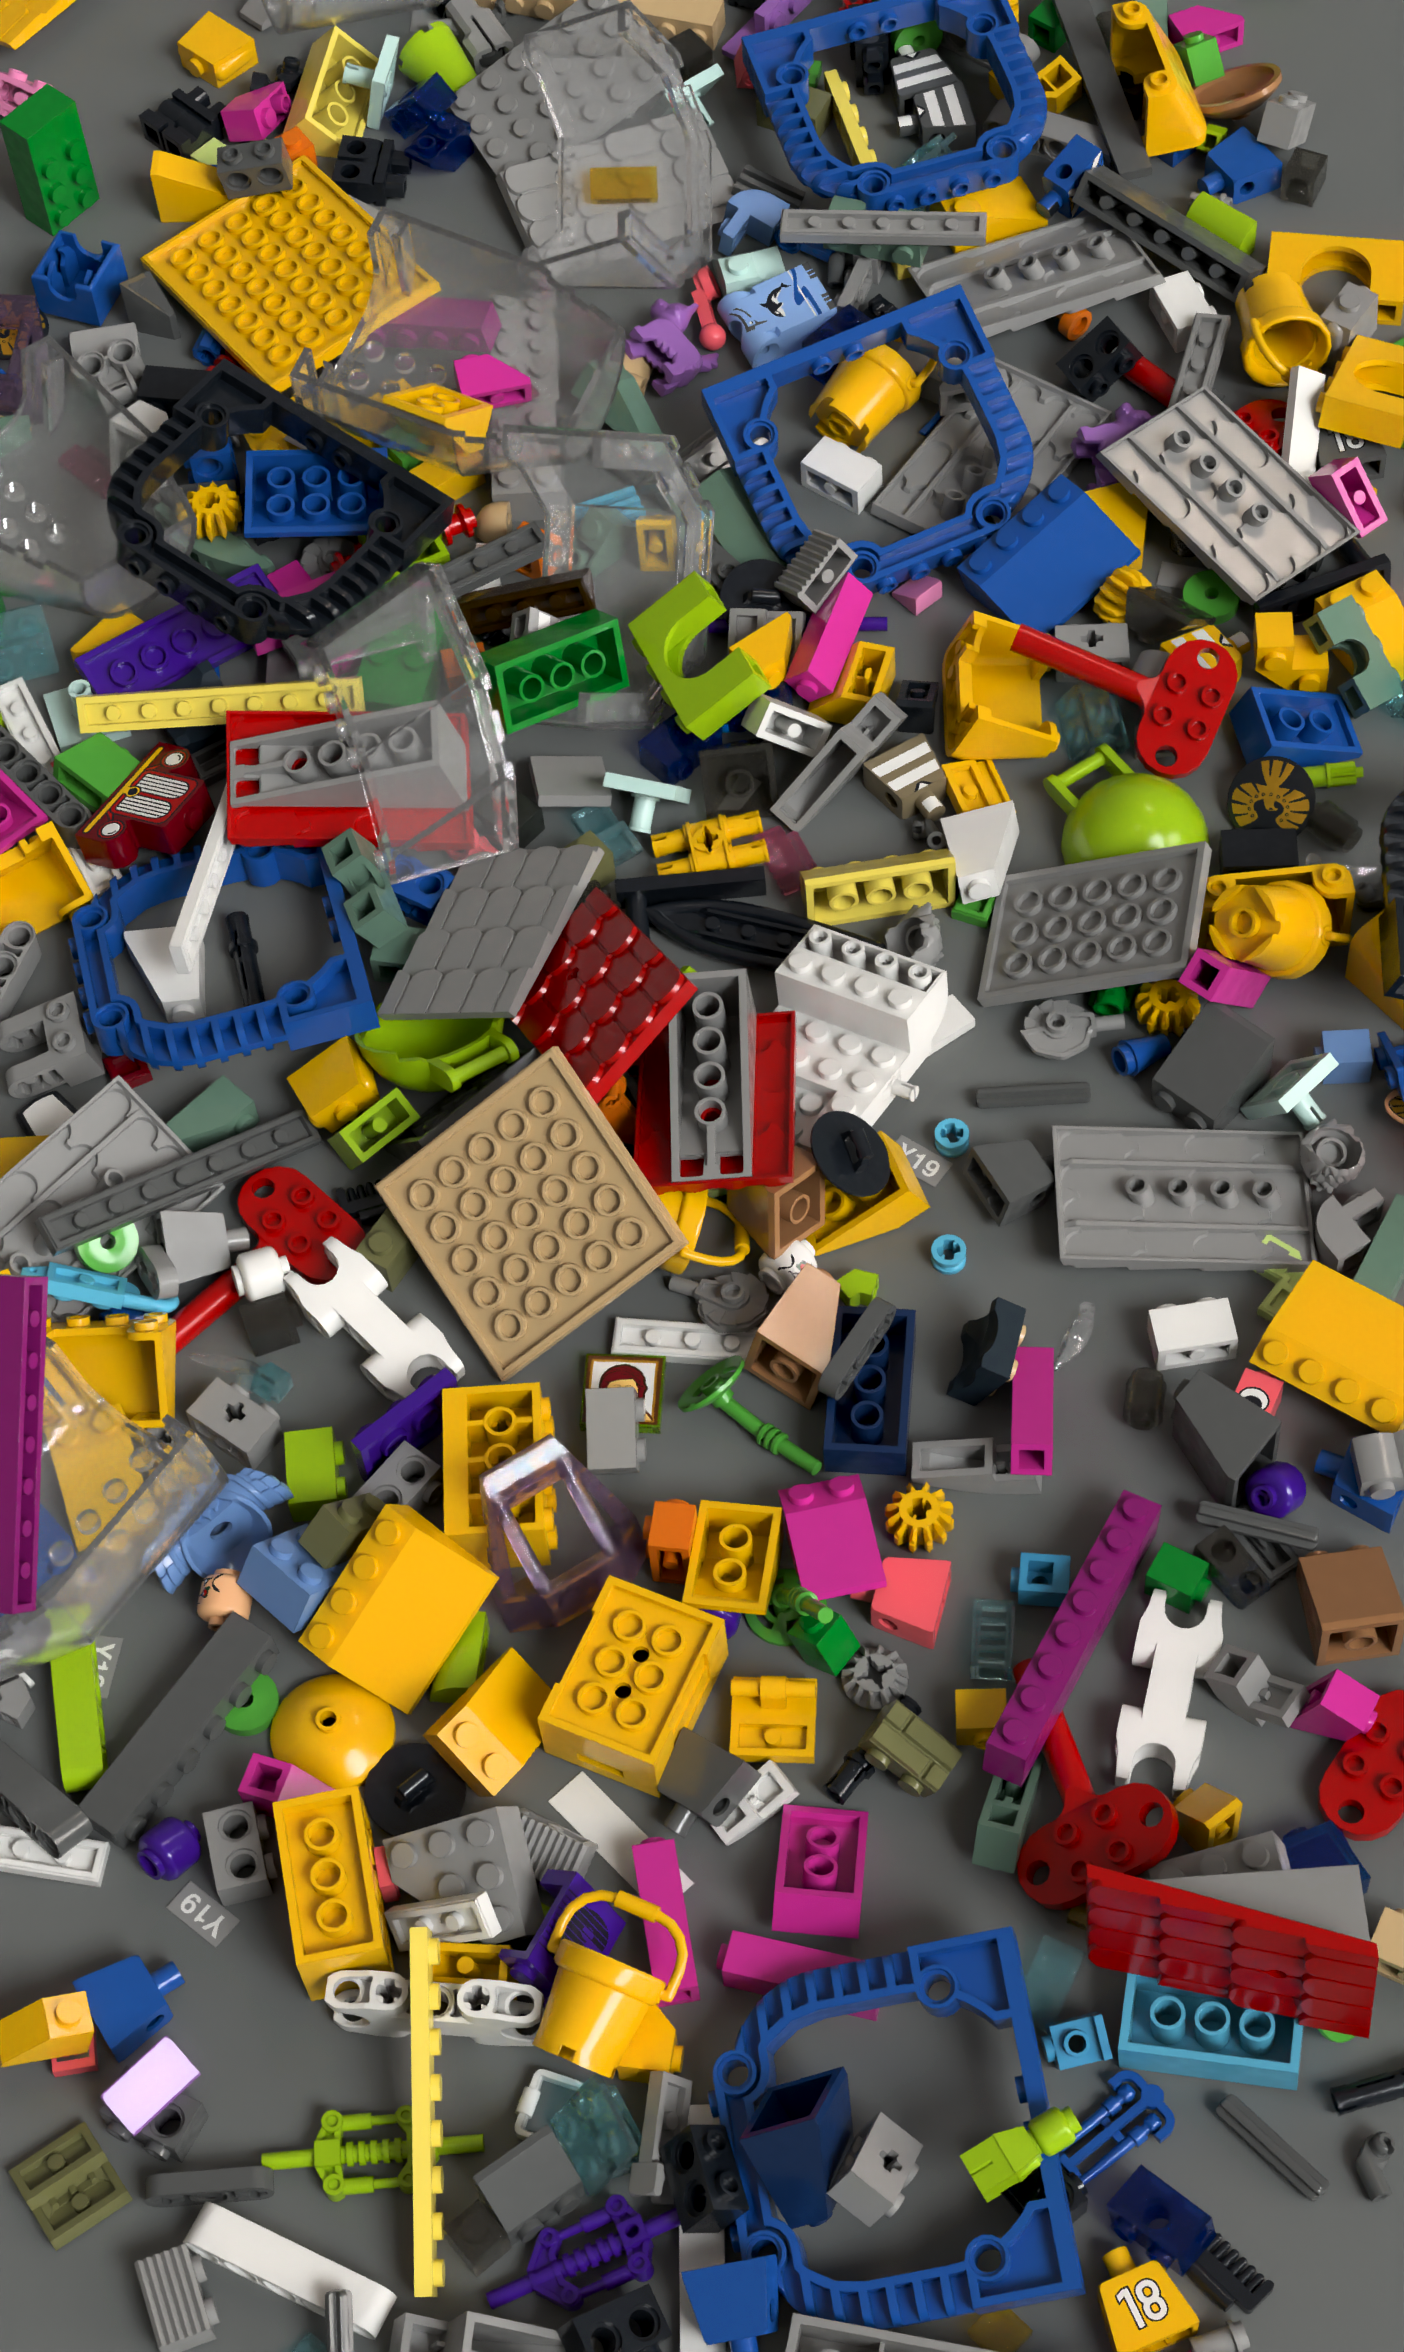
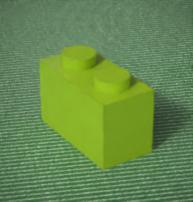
M396 1087L327 1141L347 1167L353 1170L421 1117L398 1087Z
M332 1426L284 1432L287 1486L291 1489L294 1498L288 1500V1506L294 1522L313 1520L322 1505L348 1498L346 1477H340L339 1465L346 1464L343 1440L336 1441Z

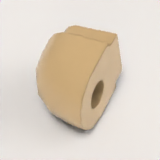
M509 501L492 502L478 512L476 517V535L481 541L489 543L512 532V513Z

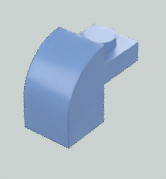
M751 189L735 194L727 202L723 223L718 230L717 235L721 237L718 251L726 256H731L746 234L769 247L775 239L774 234L776 230L780 227L782 209H789L790 204L763 190Z

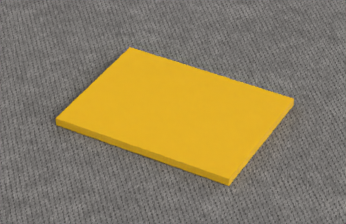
M305 155L292 162L293 189L233 199L140 258L143 267L147 271L150 270L153 277L251 375L280 393L443 289L437 276Z

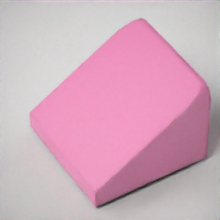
M925 576L915 581L909 579L892 592V597L917 616L942 597V582L930 576Z

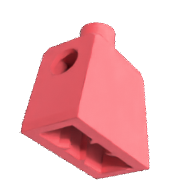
M897 1557L884 1558L882 1565L887 1587L850 1594V1598L872 1603L870 1610L871 1625L875 1628L923 1647L934 1649L951 1583V1561Z

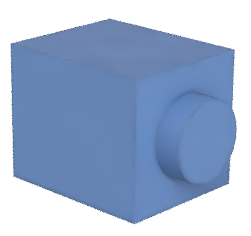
M1369 1029L1322 1031L1320 1046L1313 1048V1056L1330 1052L1339 1064L1322 1080L1323 1085L1370 1082L1373 1059Z

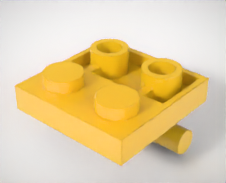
M761 1675V1677L733 1676V1679H731L732 1709L729 1752L745 1762H767L772 1760L775 1763L815 1764L817 1679Z

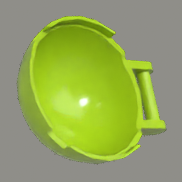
M1106 743L1096 747L1094 754L1057 776L1051 774L1043 779V785L1047 793L1068 815L1064 823L1061 841V851L1065 865L1206 841L1210 846L1208 828L1204 816L1185 790L1176 783L1161 776L1134 773ZM1103 766L1112 776L1096 783L1078 800L1067 787Z
M382 1003L375 1007L376 1013H378ZM377 1015L380 1028L354 1034L356 1044L363 1058L381 1077L396 1086L418 1092L429 1093L447 1090L452 1093L460 1089L462 1084L468 1082L476 1075L504 1061L510 1064L520 1058L514 1041L503 1034L505 1018L383 1020Z

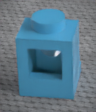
M1021 1552L1020 1567H1012L1010 1592H1018V1604L1060 1608L1069 1591L1071 1556Z
M1092 2012L1045 2024L1047 2035L1041 2036V2044L1047 2063L1054 2062L1056 2069L1061 2071L1101 2060L1113 2059L1101 2013ZM1073 2035H1080L1084 2040L1082 2049L1077 2052L1071 2051L1068 2045L1069 2039Z

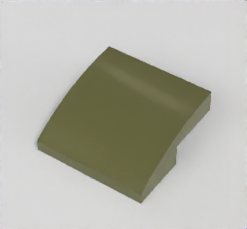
M85 2121L8 2171L56 2251L133 2200Z

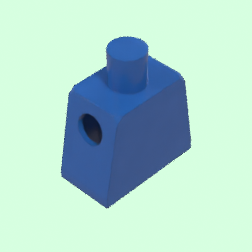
M1242 126L1207 153L1204 177L1197 180V187L1200 193L1202 191L1210 195L1217 192L1220 194L1226 193L1227 197H1231L1233 204L1236 205L1280 188L1283 163L1265 145L1256 141L1257 138L1245 126Z
M1351 1442L1344 1457L1322 1449L1316 1461L1314 1472L1335 1479L1331 1494L1332 1503L1378 1529L1390 1533L1404 1498V1490H1400L1394 1496L1384 1500H1374L1371 1497L1360 1496L1350 1453Z
M139 1955L126 1958L72 1982L77 1992L86 1991L91 2017L118 2063L125 2060L172 2019L173 2014L163 1996L185 1983L173 1961L150 1974Z
M776 2254L681 2272L706 2345L729 2341L731 2352H759L756 2336L778 2331V2272Z

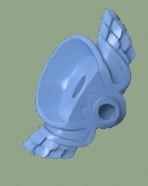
M243 1468L236 1475L225 1474L219 1477L214 1483L213 1488L202 1483L189 1486L179 1500L180 1514L169 1517L163 1524L162 1534L153 1540L154 1570L159 1577L158 1580L162 1587L168 1593L173 1594L192 1569L202 1578L214 1574L216 1569L221 1568L241 1572L252 1545L273 1536L271 1522L264 1513V1510H269L275 1505L294 1498L291 1489L275 1476L251 1468Z

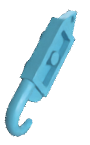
M49 1262V1266L22 1267L21 1275L48 1277V1294L52 1295L55 1299L87 1302L99 1309L116 1308L121 1310L124 1307L148 1313H170L176 1310L180 1303L178 1296L155 1300L153 1297L140 1295L138 1287L127 1282L128 1278Z

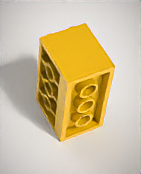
M540 1382L442 1389L444 1534L488 1569L551 1565V1550L558 1549L557 1525L554 1524V1513H557L556 1489L553 1488V1476H556L555 1453L552 1452V1440H555L554 1417L551 1416L550 1397H542Z
M358 1785L272 1802L295 1961L310 2000L325 1999L328 1976L340 1970H377L395 1973L387 1920L384 1914V1902L379 1888L375 1864L372 1827ZM345 1981L336 1988L335 1996L344 1990L360 1988L355 1982Z

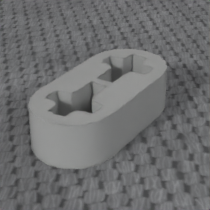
M154 1244L138 1247L136 1253L138 1273L155 1300L177 1297L179 1290L177 1271L162 1246Z

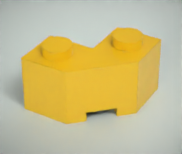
M1059 55L1037 73L1045 91L1047 111L1060 114L1082 96V77L1062 55ZM991 70L988 72L989 90L998 100L1005 99L995 74Z
M1292 612L1255 613L1253 631L1255 671L1285 690L1326 692L1329 673L1328 651L1319 655L1309 635H1294Z

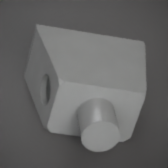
M160 1211L153 1215L157 1244L162 1246L174 1264L179 1285L231 1268L230 1253L247 1251L250 1248L247 1228L226 1230L223 1213Z

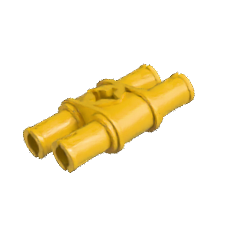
M759 810L730 817L718 814V817L691 824L689 821L685 822L682 828L674 831L650 835L655 858L687 850L689 853V857L656 864L658 875L744 868L754 864L770 862L765 838L747 844L732 846L733 839L764 833ZM709 845H712V847H711V848H712V851H711V852L708 851V850H709Z

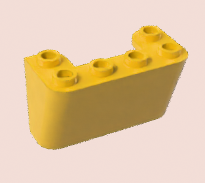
M167 1312L144 1314V1319H129V1314L117 1313L106 1315L104 1321H90L89 1315H74L66 1317V1322L51 1323V1317L47 1316L43 1427L120 1402L129 1421V1429L170 1427L175 1422L176 1320L168 1318Z

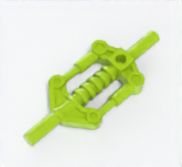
M403 2105L397 2109L395 2114L373 2116L371 2112L341 2115L336 2110H329L322 2116V2127L314 2141L313 2149L268 2152L261 2155L262 2166L273 2170L315 2167L317 2174L323 2182L326 2196L333 2202L343 2200L346 2195L375 2193V2189L399 2187L402 2192L412 2194V2106ZM397 2124L406 2134L407 2140L403 2141L399 2137L394 2138L392 2142L387 2138L382 2139L381 2143H378L376 2139L370 2140V2144H366V2141H358V2145H354V2142H346V2146L342 2145L344 2132L373 2129L375 2125ZM484 2134L443 2137V2146L435 2147L436 2164L440 2160L441 2155L485 2152ZM403 2159H407V2163L398 2177L374 2179V2176L344 2178L343 2164H347L348 2167H355V2163H359L360 2166H366L367 2162L377 2165L379 2161L389 2164L391 2160L400 2163L403 2162Z

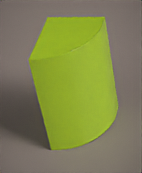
M1202 191L1192 203L1186 217L1247 255L1255 251L1257 221Z
M478 1611L432 1681L430 1702L455 1703L484 1673L490 1635V1626L486 1612Z

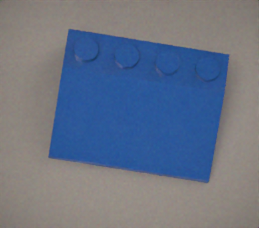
M387 447L371 448L388 458ZM308 449L246 451L245 538L354 536L367 534L368 517L373 511L378 509L377 490L348 472L338 469L333 463Z
M1060 474L957 567L966 591L998 618L1019 625L1023 623L1052 635L1056 625H1063L1099 593V587L1105 583L1106 577H1110L1117 568L1125 565L1129 566L1141 555V552L1082 489L1063 474Z

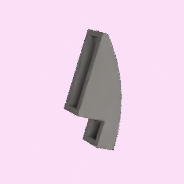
M883 692L875 694L850 723L838 729L770 810L795 834H798L863 767V763L868 761L908 715Z
M466 2311L449 2322L406 2312L394 2319L389 2352H566L556 2330ZM591 2338V2346L594 2349L595 2339Z

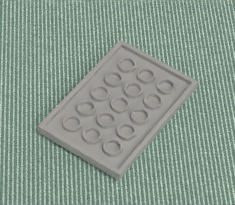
M577 0L445 99V101L497 176L499 172L506 171L510 166L547 157L551 152L596 140L674 82V80L618 0Z
M1206 841L1006 875L1001 893L995 899L977 1000L985 1008L1181 977L1197 950L1212 849Z

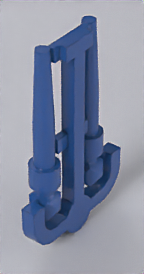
M1120 2071L1107 2081V2084L1117 2095H1110L1100 2103L1101 2107L1080 2124L1083 2130L1075 2134L1076 2140L1074 2143L1099 2124L1105 2129L1070 2158L1063 2153L1070 2146L1059 2152L1061 2166L1067 2173H1075L1084 2185L1114 2164L1134 2146L1138 2148L1148 2140L1147 2135L1149 2133L1153 2134L1154 2138L1161 2143L1173 2132L1175 2118L1173 2112L1163 2102V2090L1155 2084L1148 2085L1134 2071ZM1123 2082L1133 2083L1141 2092L1140 2100L1114 2122H1111L1108 2117L1112 2118L1122 2110L1121 2105L1129 2104L1135 2099L1136 2092L1133 2087L1128 2083L1122 2086L1121 2084ZM1146 2109H1156L1165 2120V2125L1161 2128V2119L1155 2113H1151L1144 2118L1141 2126L1136 2125L1128 2131L1126 2138L1120 2132L1122 2128ZM1110 2138H1113L1118 2144L1082 2175L1076 2166Z

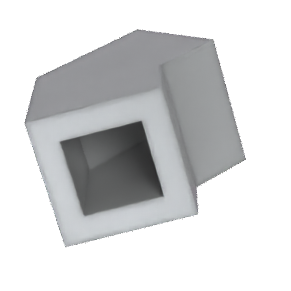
M21 1676L0 1686V1694L2 1696L0 1700V1719L23 1729L36 1707Z

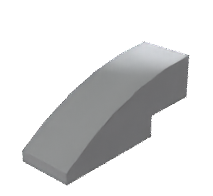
M993 1437L913 1442L911 1479L914 1483L924 1485L927 1482L932 1487L987 1494H1042V1475H1010L1011 1444L996 1445Z

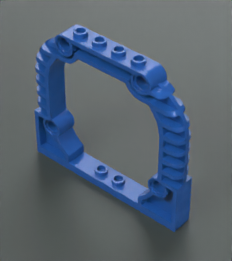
M879 0L741 37L743 63L766 118L769 117L791 170L804 186L810 187L816 195L822 198H833L834 195L865 202L866 210L898 211L899 208L911 210L947 199L962 197L984 189L995 188L1013 181L1018 176L1019 163L1031 153L1033 145L1041 137L1046 124L1047 99L1045 91L1026 52L1025 46L1019 37V24L1008 0ZM935 20L940 30L950 32L966 40V51L970 56L988 60L1012 113L1007 125L984 132L978 138L976 147L895 169L880 162H868L850 166L830 155L819 140L805 106L810 98L808 69L814 63L813 52Z
M961 284L701 390L702 406L735 477L738 476L768 542L783 562L791 564V559L796 558V553L800 552V547H803L804 541H808V536L813 534L799 517L773 461L778 453V430L776 425L770 421V418L778 402V387L812 373L815 375L823 374L830 370L834 364L844 360L848 362L857 360L866 351L900 337L907 350L918 352L937 362V373L942 381L947 384H960L993 448L998 467L995 483L983 487L972 494L966 503L965 514L883 548L874 542L864 540L846 544L858 555L847 572L851 573L873 594L877 592L885 594L894 590L898 583L910 578L913 581L919 580L927 576L934 568L942 565L950 567L959 563L964 558L963 556L977 550L1010 520L1011 513L1021 502L1031 480L1034 459L1033 446L1027 427L994 362L995 354ZM950 358H959L960 360H962V363L958 365H952L948 363L947 360ZM758 437L769 440L765 445H756L752 441ZM993 515L997 516L1001 521L996 524H990L984 518ZM859 569L869 571L871 575L862 579L856 577L853 573Z
M236 844L222 886L249 880L254 886L268 887L276 884L281 879L301 883L311 888L326 884L329 895L322 897L327 919L335 917V920L328 921L333 942L342 943L344 954L330 957L324 966L309 980H296L284 984L279 988L277 997L274 999L194 1021L168 1024L143 1019L137 1002L129 996L120 994L113 959L122 953L126 947L124 931H126L128 923L146 909L171 899L187 896L203 851L201 845L193 846V852L182 855L178 852L172 855V857L159 860L158 856L151 857V863L139 868L135 863L129 866L130 872L119 880L116 875L110 879V887L100 898H98L96 893L91 901V905L83 906L73 914L72 927L74 937L68 938L73 959H79L78 962L73 963L78 984L84 983V986L78 987L83 1009L89 1008V1011L83 1012L86 1029L89 1035L96 1034L102 1052L109 1056H122L125 1054L133 1062H135L134 1058L149 1063L153 1069L160 1070L159 1066H171L175 1068V1071H184L183 1066L197 1064L199 1069L205 1068L208 1061L220 1059L221 1063L229 1061L228 1056L242 1052L244 1057L252 1055L251 1050L265 1047L266 1051L274 1049L273 1044L287 1040L290 1050L294 1051L380 1028L355 932L343 905L346 901L341 882L332 876L322 852V847L295 848L293 845L245 847Z
M1012 1926L907 1947L908 1951L806 1971L784 1980L756 2003V2006L752 2009L739 2030L735 2042V2050L723 2053L716 2060L713 2067L715 2090L708 2091V2098L713 2118L719 2117L720 2125H725L749 2205V2210L736 2219V2225L730 2226L733 2250L735 2253L741 2252L742 2260L757 2258L759 2251L765 2246H776L778 2250V2291L794 2309L802 2315L888 2330L971 2313L981 2315L1086 2294L1059 2152L1051 2157L1046 2156L1044 2153L1041 2154L1043 2161L1041 2162L1040 2169L1046 2198L1029 2201L1020 2217L1001 2239L994 2235L986 2234L974 2238L966 2248L964 2261L869 2281H835L809 2269L807 2254L802 2240L785 2222L778 2219L776 2204L739 2141L768 2088L776 2086L775 2053L799 2029L826 2018L920 2001L924 2009L936 2017H948L955 2014L960 2008H964L984 2018L998 2030L1013 2027L1022 2075L1015 2076L1020 2104L1028 2102L1031 2119L1048 2110L1050 2105L1017 1936ZM945 1981L951 1985L950 1992L946 1998L942 2000L929 1998V1990L934 1983ZM734 2068H748L747 2080L742 2085H729L728 2077ZM1029 2121L1023 2122L1026 2131L1029 2129ZM987 2250H996L1001 2254V2263L992 2272H983L978 2267L980 2256Z

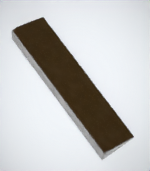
M584 568L469 592L462 595L455 603L466 636L511 628L512 614L528 607H533L556 618H561L596 609L591 570L590 568Z

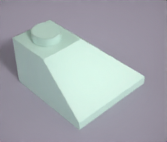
M778 246L712 259L723 297L735 291L750 292L753 286L786 272Z

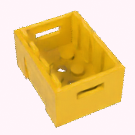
M609 1575L591 1610L593 1617L560 1683L555 1682L537 1721L546 1753L660 1798L661 1793L658 1792L657 1785L683 1727L691 1731L693 1730L729 1655L725 1620ZM638 1650H645L649 1653L648 1659L643 1662L634 1660L633 1655ZM627 1686L631 1689V1694L626 1698H619L615 1694L617 1688Z

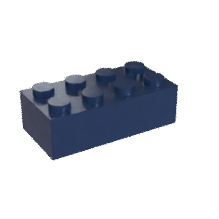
M838 1306L831 1359L867 1307ZM896 1309L895 1317L889 1329L844 1395L839 1400L827 1397L823 1445L825 1472L906 1476L916 1343V1310Z

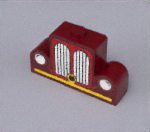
M158 742L80 828L75 837L87 863L111 869L124 868L136 860L139 847L174 855L194 836L215 812V807L204 780L199 777L188 749Z

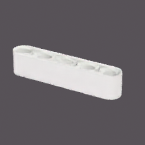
M211 2202L204 2203L183 2241V2244H186L191 2251L200 2254L203 2258L325 2317L326 2292L335 2289L350 2290L352 2293L353 2332L372 2340L376 2339L397 2299L393 2292L377 2282Z

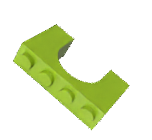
M693 571L631 621L628 627L635 637L631 640L634 648L642 657H646L649 662L646 665L648 673L663 687L660 691L662 698L671 708H675L678 714L674 717L676 723L686 734L692 732L704 741L770 689L771 685L757 661L739 647L706 673L694 678H684L682 662L689 643L699 632L727 611L714 587L697 572Z

